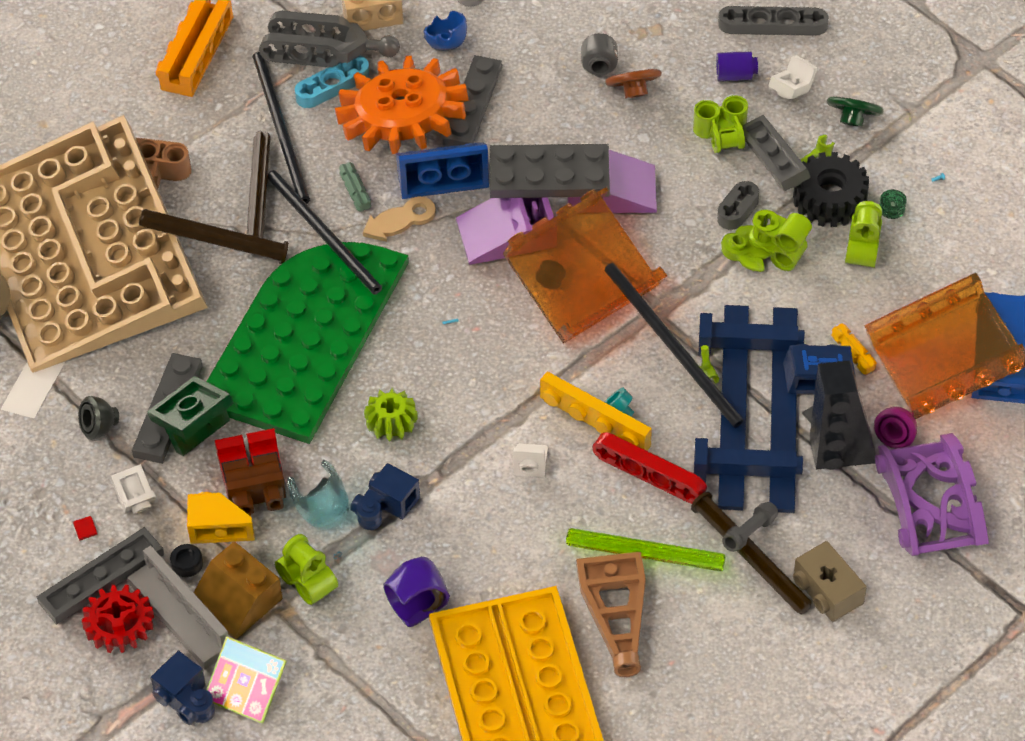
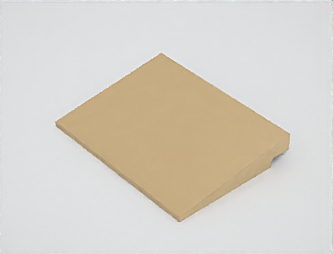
M124 115L99 127L95 125L94 121L0 165V274L7 280L11 299L7 310L32 373L208 308L178 236L139 225V217L143 209L164 214L168 213L133 130Z

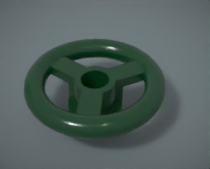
M836 96L827 98L829 106L842 110L840 123L851 126L863 127V114L879 116L884 112L881 106L866 101Z

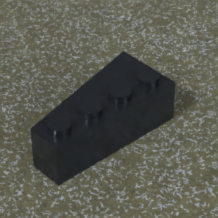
M850 360L818 363L809 436L816 470H834L846 466L875 464L876 451Z

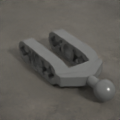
M277 11L272 14L268 23L269 34L263 37L259 47L262 58L270 62L320 67H334L340 62L348 63L365 53L366 50L379 51L385 57H394L400 50L399 40L396 37L386 35L380 40L367 39V35L358 23H349L342 16L293 11ZM278 22H283V26H285V28H280V24H278ZM294 22L297 23L295 30H294V26H295V25H293ZM302 25H312L316 31L307 32L302 28ZM323 25H325V27H324L325 33H322V32H321ZM333 27H338L341 33H335ZM269 44H273L277 51H273ZM302 45L307 48L308 52L299 53L294 46ZM315 48H317V49H316L317 55H313ZM325 49H329L333 56H328L327 51H325Z

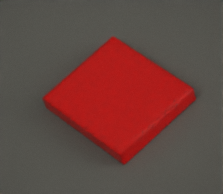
M91 516L73 521L79 541L98 535Z

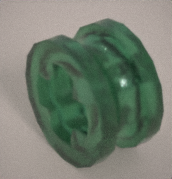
M894 189L883 192L879 204L882 208V215L888 219H897L903 216L907 201L905 194Z

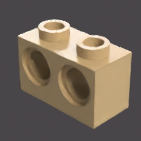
M342 0L344 18L349 23H358L363 31L403 24L402 0Z

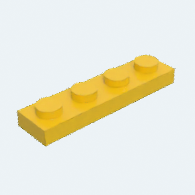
M548 371L540 379V398L548 405L562 409L575 420L591 425L599 433H611L646 451L651 447V427Z

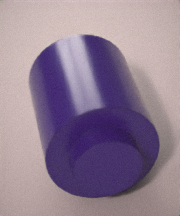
M751 51L717 53V81L752 80L753 74H758V58L752 57Z

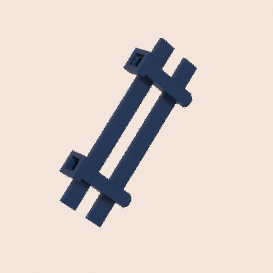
M724 305V322H712L713 313H700L698 356H701V346L703 345L709 347V356L711 355V348H723L722 394L744 421L741 425L734 428L721 413L720 448L708 447V438H695L694 474L703 479L705 483L706 474H719L718 507L721 510L743 511L744 476L770 477L769 502L777 507L778 513H795L796 475H802L803 456H798L796 452L797 394L788 393L783 362L790 345L804 344L805 330H798L797 326L798 308L773 307V325L748 324L749 306ZM748 349L772 351L770 450L745 449Z

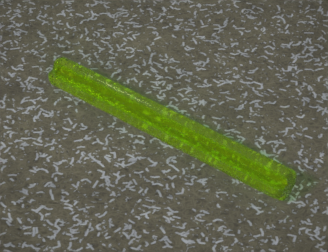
M574 528L568 529L566 544L573 547L614 554L641 552V556L644 559L715 571H723L726 557L723 553Z

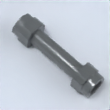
M764 502L758 505L749 520L740 527L733 526L722 538L724 547L731 552L742 549L753 532L761 526L768 527L774 522V519L778 516L777 507L771 502Z

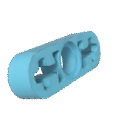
M358 56L348 63L340 62L334 67H328L300 81L295 86L297 104L303 108H313L339 95L340 89L349 90L355 87L353 76L355 73L358 72L369 78L368 60L363 56ZM335 78L339 80V83L328 85L325 81Z

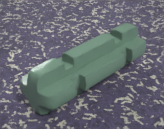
M351 162L341 164L339 174L342 180L345 181L344 184L351 199L354 201L356 210L359 212L369 210L371 208V199L368 193L365 192L366 189L359 174L356 173L357 170L354 164Z

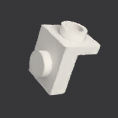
M797 55L792 56L787 70L773 75L768 86L776 90L779 96L785 99H794L809 92L817 72V67Z
M141 464L111 475V481L124 513L132 510L133 514H137L151 508L150 503L154 502L156 496L154 491H151Z

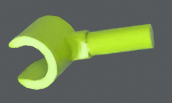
M819 136L815 149L801 158V162L807 163L808 157L813 155L817 158L819 153L825 152L826 156H831L835 142L826 145L828 136Z
M703 345L701 346L702 363L699 367L716 384L720 378L710 362L709 347Z

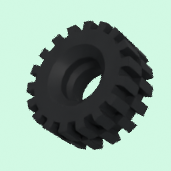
M825 152L819 153L818 159L812 155L808 157L807 163L802 162L808 169L811 178L794 187L795 208L799 207V214H807V219L811 223L815 219L818 220V226L823 227L825 222L830 223V227H837V222H841L843 226L848 225L850 218L852 219L853 214H855L857 204L867 201L869 176H866L867 171L864 167L859 168V161L856 159L853 162L849 161V155L844 154L840 158L837 157L838 152H831V156H826ZM825 184H834L842 189L838 191H828L823 189L821 186Z

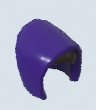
M423 556L402 563L383 584L385 595L391 607L407 627L415 626L429 618V613L440 611L448 604L450 598L444 579L436 565L429 558Z

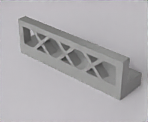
M150 545L143 550L146 565L128 576V583L134 591L136 589L141 590L142 598L148 596L156 616L205 670L217 662L227 636L229 637L228 631Z

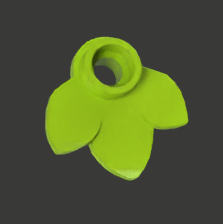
M753 225L741 226L735 233H728L723 237L721 250L726 258L732 261H739L743 267L749 270L764 271L763 259L770 258L771 253L756 248L751 244L749 234L754 227Z

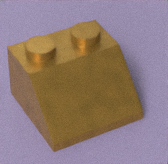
M235 541L210 561L193 592L227 629L228 634L233 639L239 638L283 599L280 578Z

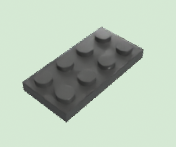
M609 144L490 145V198L610 197Z

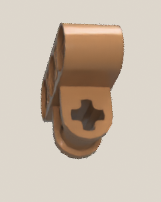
M136 138L157 189L161 179L182 181L190 176L192 168L189 151L184 144Z

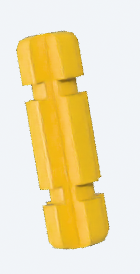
M841 323L832 329L831 336L838 344H841L840 346L851 347L853 363H858L857 368L861 373L867 375L876 369V360L870 354H866L868 352L854 334H850L851 330L845 324Z

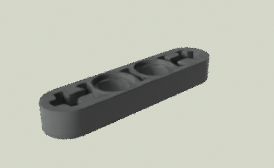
M726 6L719 12L718 26L722 32L727 34L817 36L827 31L829 16L825 10L813 7ZM760 17L765 19L766 22L758 24L753 22L752 19ZM790 18L794 20V23L784 24L780 20Z

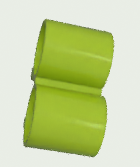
M738 95L725 98L722 106H718L717 103L711 100L698 102L694 107L693 132L700 138H711L715 154L720 153L722 149L738 147L739 150L744 149L745 136L742 126L747 123L748 102L745 98Z
M863 201L857 204L855 214L852 216L845 263L875 268L882 226V208L876 202Z
M771 210L757 211L752 220L754 227L749 234L751 244L756 248L771 253L770 259L777 268L784 271L793 270L808 247L806 237L812 230L811 222L807 217L799 213L789 214L786 219Z
M297 534L288 540L283 548V556L274 563L275 568L284 582L288 585L294 584L301 598L307 604L313 605L336 589L339 585L338 580L332 570L326 565L325 554L322 551H316L309 544L308 538L304 534Z

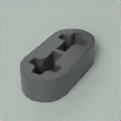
M742 181L731 189L718 207L717 222L722 228L734 230L745 222L758 205V186L750 181Z

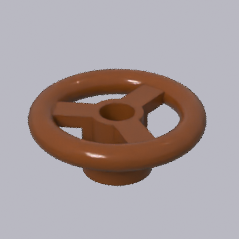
M659 69L633 71L611 76L606 79L605 83L609 87L624 86L625 98H635L648 95L646 82L660 78L662 72Z

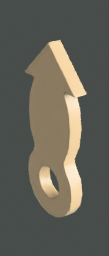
M418 196L408 200L403 207L385 210L375 219L370 214L363 231V237L387 242L386 236L400 234L411 225L427 224L435 217V204L426 197ZM417 207H423L426 209V212L415 214L413 210Z

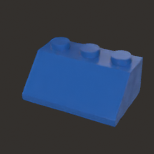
M484 142L396 153L397 174L402 199L489 188L488 147Z

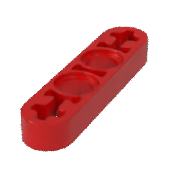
M601 433L592 446L594 454L602 461L692 504L699 495L707 491L706 483L696 474L611 433Z

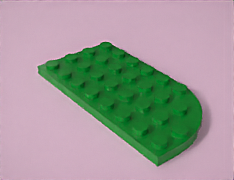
M342 242L382 286V290L375 295L368 290L327 244L300 252L276 268L260 288L206 381L230 394L234 404L226 409L229 418L264 430L274 428L277 434L310 444L409 263L408 255L367 243Z

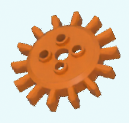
M406 56L403 69L390 71L387 64L382 60L377 62L379 75L372 79L358 72L355 73L353 76L356 88L359 91L340 89L338 94L342 107L335 108L338 125L343 124L345 138L348 141L365 133L362 136L366 151L370 152L382 139L388 140L391 153L396 154L399 152L402 140L414 138L416 144L422 150L427 148L426 133L435 130L446 137L450 136L449 120L445 118L464 120L466 112L463 102L469 101L466 84L459 85L460 79L456 68L438 76L441 73L438 59L433 58L422 70L415 69L412 56ZM404 96V99L396 100V98Z

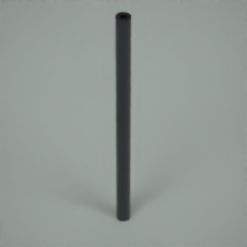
M256 52L252 58L295 192L308 204L310 197L266 61L262 58L260 52Z
M275 170L269 172L268 180L368 290L374 295L378 294L382 290L380 283Z
M614 263L607 265L604 269L607 275L734 428L741 425L744 421L743 418Z

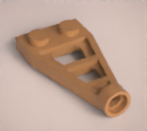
M641 552L576 559L581 595L611 654L615 674L619 677L636 675L641 670L638 647L646 582ZM628 588L629 601L625 606L606 607L599 594L602 590ZM630 618L631 632L613 635L608 620Z

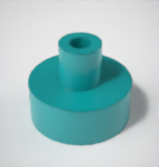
M624 387L615 391L605 401L608 405L630 417L634 414V411L628 406L633 396Z

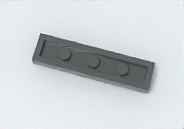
M474 55L463 83L466 84L469 101L463 102L466 117L464 120L449 119L451 135L448 137L443 135L444 146L450 147L474 143L500 75L502 60Z
M764 115L742 126L745 142L784 192L790 188L797 187L803 181L811 178L806 166Z
M172 353L149 409L193 376L198 377L202 369V360ZM147 413L133 445L132 455L133 458L163 464L171 445V440L165 428L152 422Z
M143 527L37 596L38 603L57 625L88 605L89 597L99 598L100 589L108 592L111 590V585H119L128 576L145 566L144 549L151 545L160 556H163V547Z

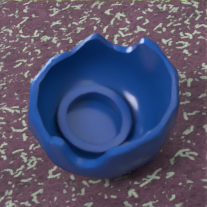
M450 11L446 19H440L438 16H435L431 25L426 26L424 29L425 40L436 50L447 51L458 48L462 45L467 35L466 17L463 13Z

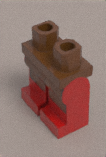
M274 428L246 434L252 466H249L243 435L214 440L227 497L231 502L249 516L254 513V504L265 502L267 510L270 511L284 508V498H287Z

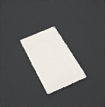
M27 362L1 410L34 419L65 362L34 373L30 370Z

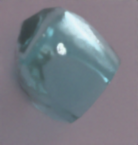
M324 459L321 466L328 472L329 478L323 477L319 484L306 496L299 492L293 477H288L287 486L290 497L300 515L313 527L320 530H330L339 527L346 521L349 511V498L335 467Z

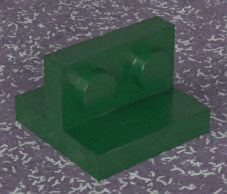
M193 376L149 409L147 413L152 422L165 428L176 453L184 456L230 421L226 409L233 405L234 402L229 393Z

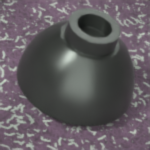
M96 396L85 397L80 404L78 412L79 426L82 433L90 440L104 436L110 431L112 426H116L119 423L118 409L111 407L102 398Z

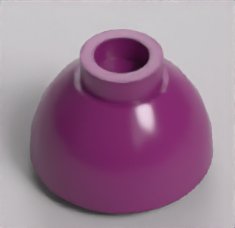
M890 407L877 415L874 421V431L877 438L890 448L908 447L913 443L917 435V422L907 409Z

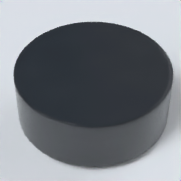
M183 544L176 547L170 555L171 568L181 577L196 575L203 567V557L200 549L192 544Z

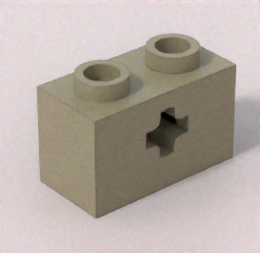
M828 541L795 558L793 579L800 590H805L810 595L816 609L821 614L825 613L832 622L864 604L867 586Z

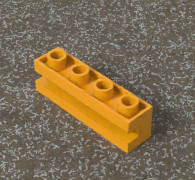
M194 0V2H190L184 21H180L174 40L168 43L166 55L163 61L158 62L156 67V77L159 78L161 90L193 97L233 19L231 0H218L216 4H211V0Z

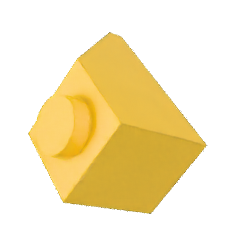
M220 492L188 494L187 529L190 544L255 541L252 517Z

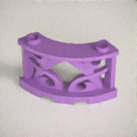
M953 433L940 435L939 442L891 450L886 445L878 446L879 455H875L876 469L878 474H882L886 480L896 504L902 528L898 529L901 548H905L910 555L915 556L922 553L974 544L976 546L989 544L982 502H976L977 497L973 495L971 487L977 484L970 462H963L962 453L964 448ZM941 467H946L947 471H941L939 469ZM925 471L937 480L955 484L943 494L940 508L930 504L912 490L917 479ZM950 500L959 501L961 506L955 507L951 504V513L947 512V504ZM910 505L916 509L913 513H911ZM934 522L940 525L939 540L919 543L916 534L917 525L923 524L926 526V537L931 534ZM947 528L967 533L965 536L945 539Z

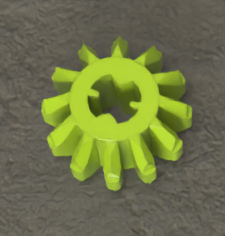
M393 387L389 393H384L379 389L378 397L370 396L368 406H365L366 426L369 431H374L377 439L385 435L389 442L393 436H398L403 440L404 432L412 433L414 423L418 419L413 398H407L405 390L396 394Z

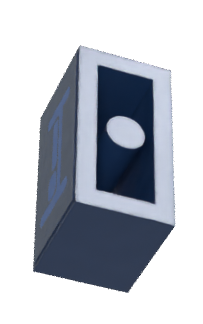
M836 344L826 346L790 345L783 362L788 393L815 394L818 363L850 360L855 375L851 347L838 346Z

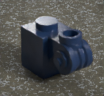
M387 463L380 472L377 471L373 474L369 481L367 492L364 495L358 494L355 496L350 510L357 515L359 525L366 530H374L381 526V511L383 510L403 520L420 499L419 479Z
M178 650L150 677L153 687L152 694L162 706L167 707L169 705L176 710L177 715L187 725H191L194 722H208L213 718L215 708L212 694L208 690L203 689L206 686L203 669Z

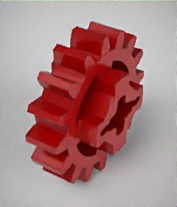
M126 584L122 591H117L115 585H111V592L108 593L100 589V597L98 599L89 597L90 607H83L82 609L84 618L81 621L88 641L94 640L97 649L105 644L108 653H111L114 647H119L120 652L123 653L125 652V645L128 644L134 649L137 648L136 640L139 638L146 641L148 639L146 630H153L154 628L152 622L154 612L148 596L142 598L140 589L130 593L129 585Z

